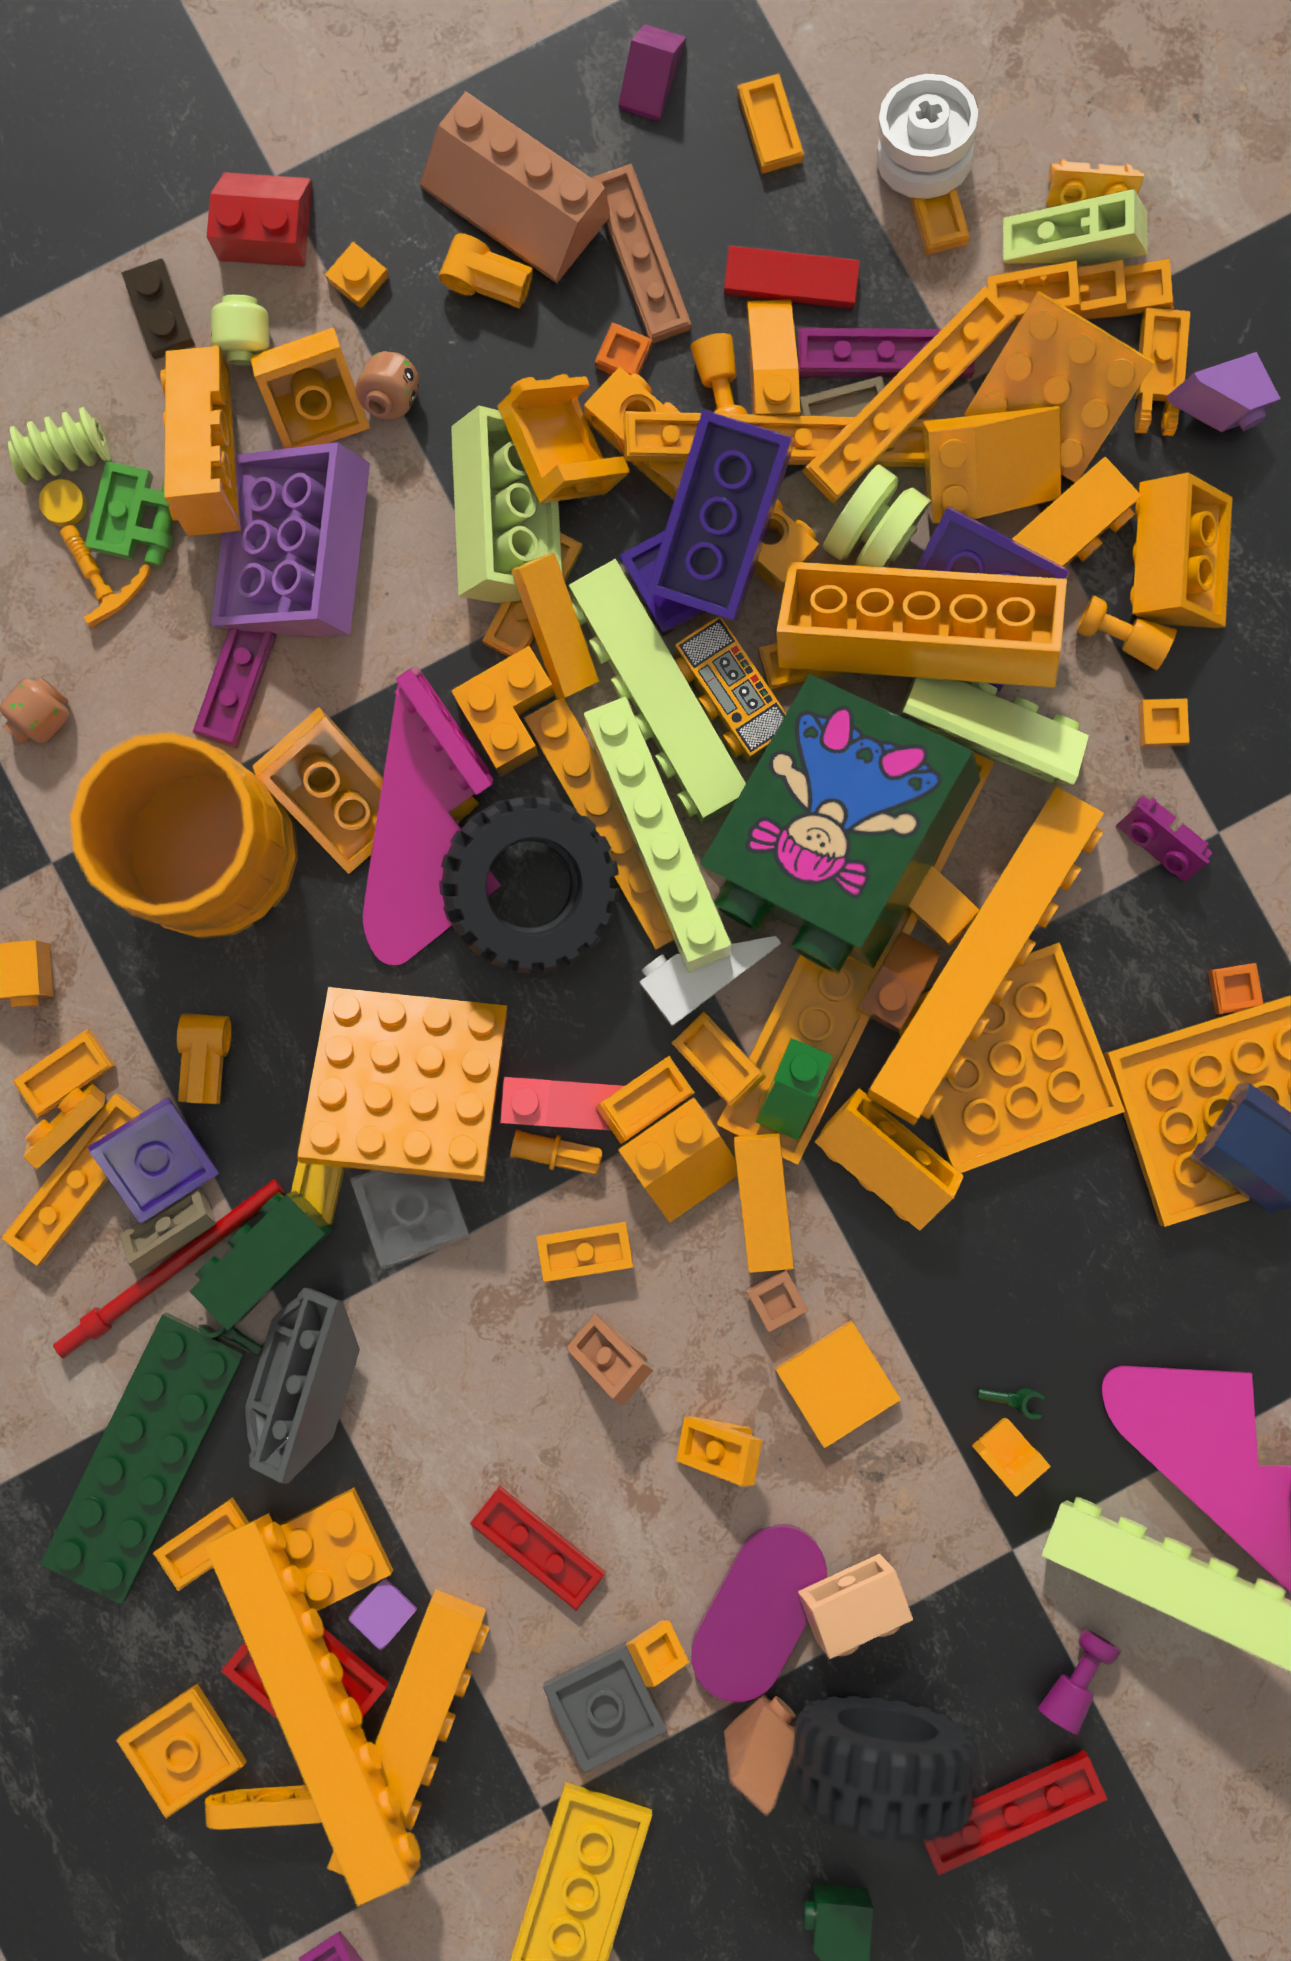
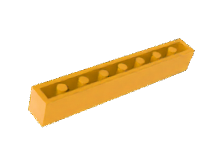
M1055 787L869 1089L867 1098L915 1126L921 1115L930 1119L943 1095L936 1092V1089L944 1076L952 1081L967 1058L959 1053L968 1038L975 1042L978 1040L990 1018L983 1015L989 1002L993 1000L1000 1004L1013 982L1012 979L1006 977L1014 962L1023 966L1036 942L1029 939L1036 925L1045 929L1059 906L1052 901L1059 888L1068 892L1082 869L1074 864L1081 851L1091 854L1104 831L1099 829L1097 825L1104 812L1061 788Z
M268 1513L220 1536L204 1546L357 1906H360L409 1883L420 1867V1849L414 1835L406 1832L399 1816L401 1807L397 1794L393 1788H387L380 1772L381 1759L378 1750L372 1742H367L360 1726L362 1716L359 1706L352 1697L348 1698L341 1682L343 1672L340 1662L333 1653L329 1654L322 1638L324 1628L321 1618L314 1609L309 1608L303 1594L305 1590L303 1577L299 1569L295 1565L291 1566L284 1550L286 1547L285 1535L279 1524L272 1522Z

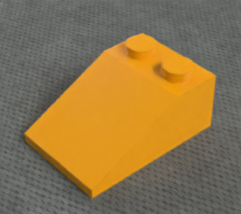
M1059 406L923 421L926 497L931 500L927 512L932 523L940 522L948 506L973 519H978L1055 500L1061 496Z
M318 707L252 767L256 777L267 787L273 796L336 862L350 874L372 854L383 777L325 712Z

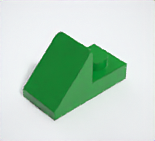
M790 1038L755 1122L798 1140L819 1099L816 1096L833 1055Z

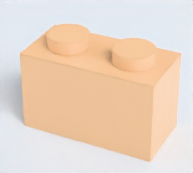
M881 1554L875 1555L797 1591L815 1641L829 1659L836 1656L849 1655L855 1652L859 1645L878 1636L892 1635L902 1625L913 1620L896 1570Z

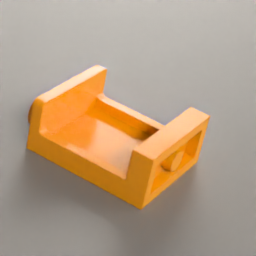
M561 374L548 380H535L533 377L521 379L511 386V392L497 406L539 503L603 495L630 473L624 456L603 459L578 402V397L590 386L586 376L569 378L567 374Z

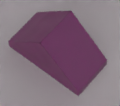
M644 25L630 44L618 104L620 110L660 122L686 43V37L648 25Z

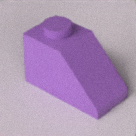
M1257 352L1195 372L1167 395L1171 405L1220 432L1240 426L1242 431L1256 426L1268 417L1265 411L1280 400Z

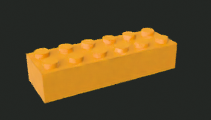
M789 562L776 631L778 664L780 668L1055 688L1061 649L1067 579Z

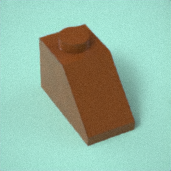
M901 931L856 1010L894 1032L900 1030L922 993L941 953Z

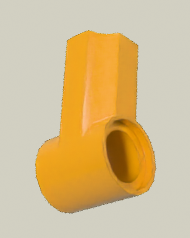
M458 233L453 238L438 278L443 285L457 293L471 296L478 292L520 308L530 290L533 269L492 253L489 247L477 238Z
M187 1013L181 1015L177 1028V1049L182 1054L179 1102L220 1104L223 1058L227 1056L231 1044L232 1028L229 1016Z

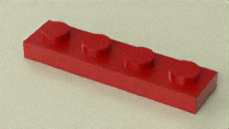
M1083 1750L973 1799L972 1815L960 1832H955L953 1836L945 1839L939 1836L934 1841H926L924 1844L939 1876L1107 1800V1797L1089 1756Z

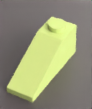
M1134 189L1003 218V261L1006 264H1061L1077 261V264L1107 263L1148 254L1147 210Z

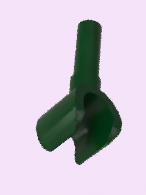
M206 1324L199 1325V1330L205 1337L216 1338L224 1336L256 1356L263 1348L262 1345L241 1333L236 1327L227 1331L220 1324L219 1329L215 1331Z
M1022 1388L1014 1394L978 1389L977 1400L1014 1407L1018 1413L1032 1420L1043 1416L1038 1412L1026 1409L1027 1401L1030 1398L1038 1397L1045 1399L1041 1393L1035 1390Z

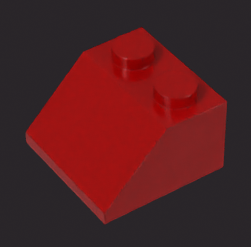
M224 172L210 193L206 236L218 261L305 267L312 180L310 178Z

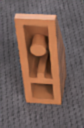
M762 1694L753 1699L724 1731L730 1781L767 1815L774 1807L793 1754L795 1722L793 1720L796 1716L790 1707L779 1697L775 1696L771 1700L765 1694Z

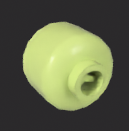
M236 294L223 296L222 302L216 304L211 310V346H219L223 355L227 356V363L250 366L252 365L250 356L269 350V314L264 307L258 305L257 298Z

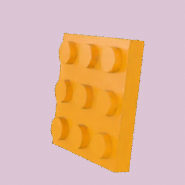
M1038 291L964 415L975 416L1059 406L1061 475L1076 483L1150 371L1154 361Z

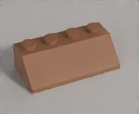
M466 91L438 125L420 181L421 189L552 281L558 283L611 216L606 188Z

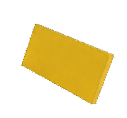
M568 1782L564 1783L509 1961H608L652 1818V1809Z

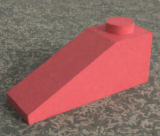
M504 1077L500 1123L611 1130L595 1106L624 1086Z

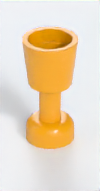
M716 333L694 341L690 345V351L702 384L713 389L717 410L714 413L748 414L744 407L734 405L729 384L736 378L732 336L726 333Z
M1093 595L1082 614L1075 632L1091 637L1097 630L1116 637L1124 641L1122 646L1124 652L1157 671L1172 646L1177 630L1141 618H1137L1133 625L1106 614L1107 603Z

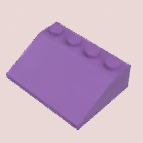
M338 442L235 455L241 531L222 533L211 626L216 629L229 630V628H236L239 631L260 633L268 631L275 634L305 637L350 635L370 463Z

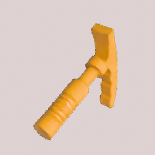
M68 525L62 528L59 533L65 544H67L82 574L86 579H90L95 588L94 595L97 600L102 602L93 612L84 616L87 624L93 628L122 610L146 584L152 569L148 564L143 565L139 569V574L131 579V584L122 587L121 593L114 594L110 585H105L101 578V569L90 551L85 547V542L75 525Z

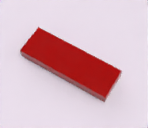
M729 245L723 294L768 300H791V302L853 309L860 260Z
M500 1485L470 1522L472 1527L575 1611L579 1609L605 1576V1570Z

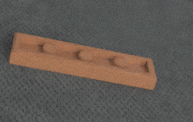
M632 163L591 177L606 188L611 216L605 224L647 337L652 339L653 344L690 331L691 322Z

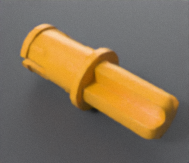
M516 1129L510 1157L550 1165L549 1170H554L555 1166L584 1173L597 1174L601 1164L602 1150L561 1140L562 1135H557L556 1139Z

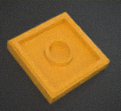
M851 1320L775 1368L824 1449L901 1400Z
M198 1683L121 1734L116 1740L165 1818H168L244 1767L247 1762Z

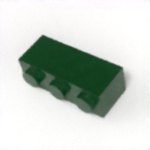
M296 1190L285 1196L280 1192L275 1194L259 1210L264 1217L253 1228L248 1224L244 1225L227 1242L232 1249L221 1260L217 1256L212 1257L195 1274L200 1281L189 1292L227 1331L239 1324L335 1229Z

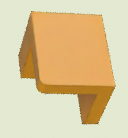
M1007 1418L1001 1419L972 1445L981 1458L1016 1497L1051 1467Z

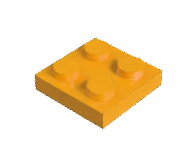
M355 1487L279 1524L286 1539L284 1550L291 1566L295 1565L299 1569L305 1584L303 1594L309 1608L314 1609L316 1612L391 1575L393 1572L390 1561Z

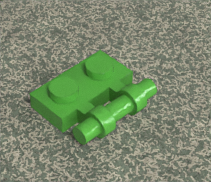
M105 461L85 547L91 552L133 561L136 545H145L148 548L144 562L151 566L162 567L165 552L171 551L173 537L170 535L173 520L169 505L164 498V482L161 491L150 489L153 475L149 470ZM146 506L157 508L152 529L141 527Z

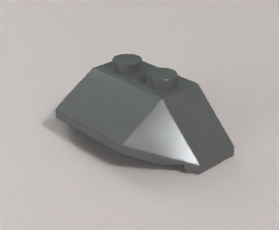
M304 1288L298 1293L296 1299L288 1303L272 1319L245 1406L247 1437L252 1451L249 1454V1465L252 1469L282 1484L289 1483L333 1439L360 1351L342 1301L311 1288Z

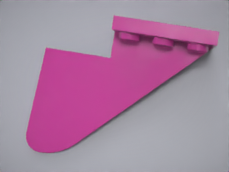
M418 666L409 668L395 678L398 685L395 691L396 698L363 906V926L366 939L375 956L381 962L388 965H400L407 962L452 926L443 910L444 901L439 887V880H442L443 868L441 867L444 854L447 855L452 844L450 840L456 831L461 830V827L449 811L474 794L477 795L489 787L495 779L488 766ZM490 869L486 884L488 896L501 886Z
M1118 1366L1111 1369L1102 1381V1396L1108 1416L1119 1433L1291 1593V1465H1258L1252 1373Z

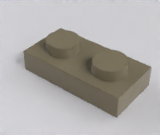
M198 1187L140 1224L138 1222L122 1232L120 1236L128 1265L139 1274L214 1226L216 1222L206 1194Z

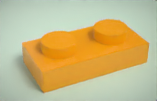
M93 1083L83 1091L78 1087L71 1091L58 1106L61 1112L50 1123L43 1119L26 1135L25 1140L28 1144L26 1145L23 1158L38 1169L104 1106L105 1094Z
M626 1221L536 1236L543 1282L633 1268Z

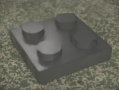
M627 1642L544 1682L543 1689L583 1773L667 1731V1725L649 1687L645 1686L626 1646Z

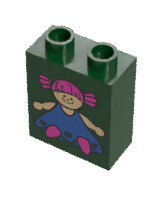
M809 674L700 863L705 872L721 888L714 900L716 909L735 922L756 932H760L769 915L799 929L790 947L809 961L833 973L839 974L848 956L874 969L922 881L981 780L973 751Z

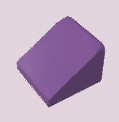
M385 1577L353 1609L349 1620L379 1650H382L415 1613L417 1607Z

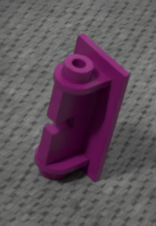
M1142 795L1131 807L1132 810L1116 824L1134 843L1140 845L1162 863L1169 872L1175 874L1183 882L1187 881L1209 863L1208 858L1212 854V851L1207 848L1209 843L1200 838L1185 824L1180 825L1175 832L1169 827L1176 817L1160 805L1154 797L1149 800Z

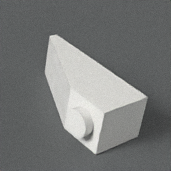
M776 936L731 944L730 956L689 973L680 954L674 955L669 960L662 954L641 970L646 977L639 983L672 1027L776 949L781 942Z

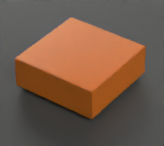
M612 322L596 357L595 368L612 375L621 367L630 376L633 373L639 375L652 348V339Z
M1256 963L1207 971L1215 1015L1242 1011L1263 1004Z

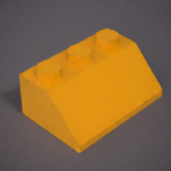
M1189 472L1140 482L1139 493L1142 496L1137 500L1135 506L1138 522L1137 540L1133 547L1135 575L1134 586L1130 593L1133 607L1132 614L1157 624L1208 628L1226 627L1232 497Z

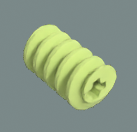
M84 407L79 408V422L77 423L72 420L67 412H63L62 427L59 428L50 416L44 417V432H40L33 421L27 422L26 437L21 435L16 426L10 427V441H8L9 456L14 471L22 484L28 483L29 474L35 480L44 479L46 469L53 476L62 474L63 463L70 471L77 470L80 466V458L88 467L96 465L97 453L104 461L111 460L110 448L101 424L96 418H92Z

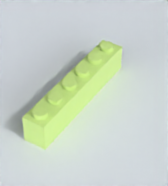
M614 559L569 584L570 597L580 626L586 623L594 637L588 640L594 655L600 664L608 661L616 675L610 679L619 698L626 696L627 700L630 699L638 713L635 719L644 740L652 738L660 753L655 755V759L665 777L669 779L674 776L682 789V792L678 793L677 797L686 814L690 818L697 815L701 824L733 807L746 783L617 560Z
M622 697L585 712L584 719L587 733L687 972L689 973L730 956V940L627 697Z
M1076 1497L1074 1503L1068 1500L1061 1503L1041 1556L1291 1671V1601L1284 1598L1286 1590L1260 1578L1257 1579L1255 1585L1237 1577L1239 1569L1219 1559L1211 1557L1208 1564L1190 1556L1192 1552L1191 1547L1172 1538L1165 1537L1163 1543L1145 1536L1147 1528L1130 1519L1120 1517L1118 1523L1101 1516L1102 1508L1085 1499Z

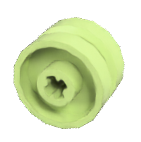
M878 464L851 497L827 535L822 548L841 561L849 558L860 544L864 542L866 544L857 557L855 566L888 568L892 561L895 562L914 536L918 529L917 524L929 507L931 500L915 488H909L903 491L892 506L889 507L888 503L898 487V477Z

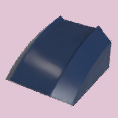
M1250 1083L1237 1084L1228 1098L1230 1101L1203 1142L1197 1145L1189 1159L1269 1213L1291 1208V1113Z

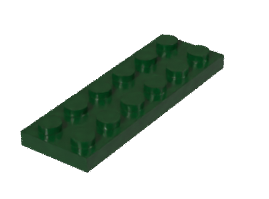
M167 1312L161 1315L39 1565L120 1605L127 1600L247 1351L218 1337H205L198 1327Z

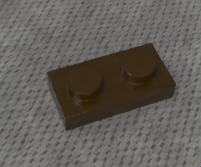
M163 258L121 272L148 349L154 360L166 356V351L182 350L196 345L170 272Z

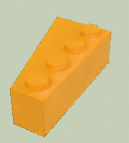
M219 346L166 351L165 370L160 372L162 390L165 396V411H163L165 428L164 498L169 505L172 520L179 521L187 536L241 531L228 364Z

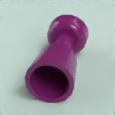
M1087 1628L1083 1629L1078 1639L1079 1646L1085 1652L1071 1678L1061 1675L1037 1708L1048 1719L1076 1735L1080 1733L1094 1694L1087 1689L1101 1662L1108 1665L1112 1664L1117 1660L1121 1652L1114 1644Z

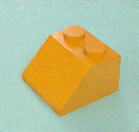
M334 327L250 356L254 377L284 449L328 444L370 429L365 411L357 399L356 386Z
M694 1097L618 1149L669 1223L738 1176L735 1157Z

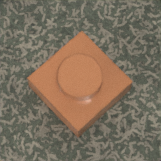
M782 1270L746 1290L768 1333L808 1312L787 1270Z

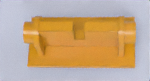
M1060 159L1059 164L1051 163L1049 168L1048 182H1051L1046 206L1055 207L1132 189L1138 195L1144 173L1132 169L1131 164H1126L1125 166L1099 164L1097 170L1090 169V164L1066 162L1065 159Z

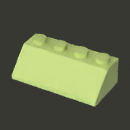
M477 406L451 426L458 596L492 603L522 601L511 572L512 569L543 555L555 553L562 572L558 501L539 503L500 411Z
M913 678L897 714L898 716L955 743L1058 787L1074 785L1089 735L1078 731L1080 723L1059 714H1055L1053 720L1037 714L1039 706L1020 697L1014 696L1012 702L995 696L998 689L985 682H971L969 685L958 680Z

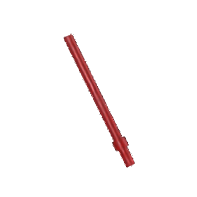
M273 1179L218 1220L214 1226L194 1238L101 1309L94 1307L80 1318L81 1324L53 1344L56 1353L61 1358H65L91 1338L94 1340L100 1338L112 1329V1322L260 1212L259 1210L278 1192L282 1195L285 1194L282 1186L277 1180Z

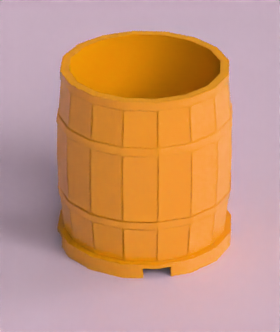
M172 732L135 736L103 753L81 780L70 813L73 852L91 884L131 915L160 924L166 929L200 939L236 935L253 926L254 922L262 919L272 907L277 906L288 892L298 861L295 824L287 809L273 796L267 787L251 771L244 768L222 749Z

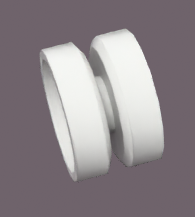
M922 74L906 78L891 88L882 101L878 126L877 164L881 177L893 190L913 198L929 199L946 195L961 185L971 171L978 108L974 96L962 83L945 75Z

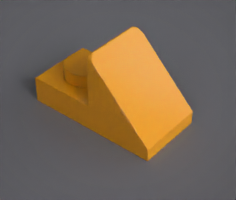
M684 1416L676 1461L740 1486H754L762 1439L752 1436V1429L746 1426Z

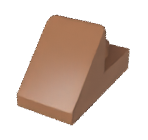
M597 1314L590 1318L566 1347L606 1393L622 1406L626 1404L653 1371L646 1363L647 1357Z

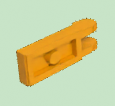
M1146 307L1142 313L1139 352L1153 360L1154 364L1135 393V399H1138L1135 410V433H1147L1152 419V400L1165 402L1161 421L1162 434L1173 436L1176 433L1179 408L1170 404L1167 395L1185 381L1190 311Z

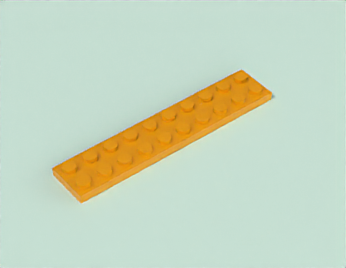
M975 752L973 753L981 780L932 865L940 873L995 763ZM909 908L907 909L874 969L848 956L839 974H836L818 966L799 954L749 1056V1059L764 1073L766 1078L735 1109L726 1102L716 1125L738 1136L780 1133L756 1123L755 1120L789 1039L793 1038L831 1054L833 1058L816 1096L819 1099L798 1140L780 1133L782 1157L796 1165L799 1164L869 1021L868 1016L856 1009L899 933L902 931L909 936L911 935L918 920L913 911Z

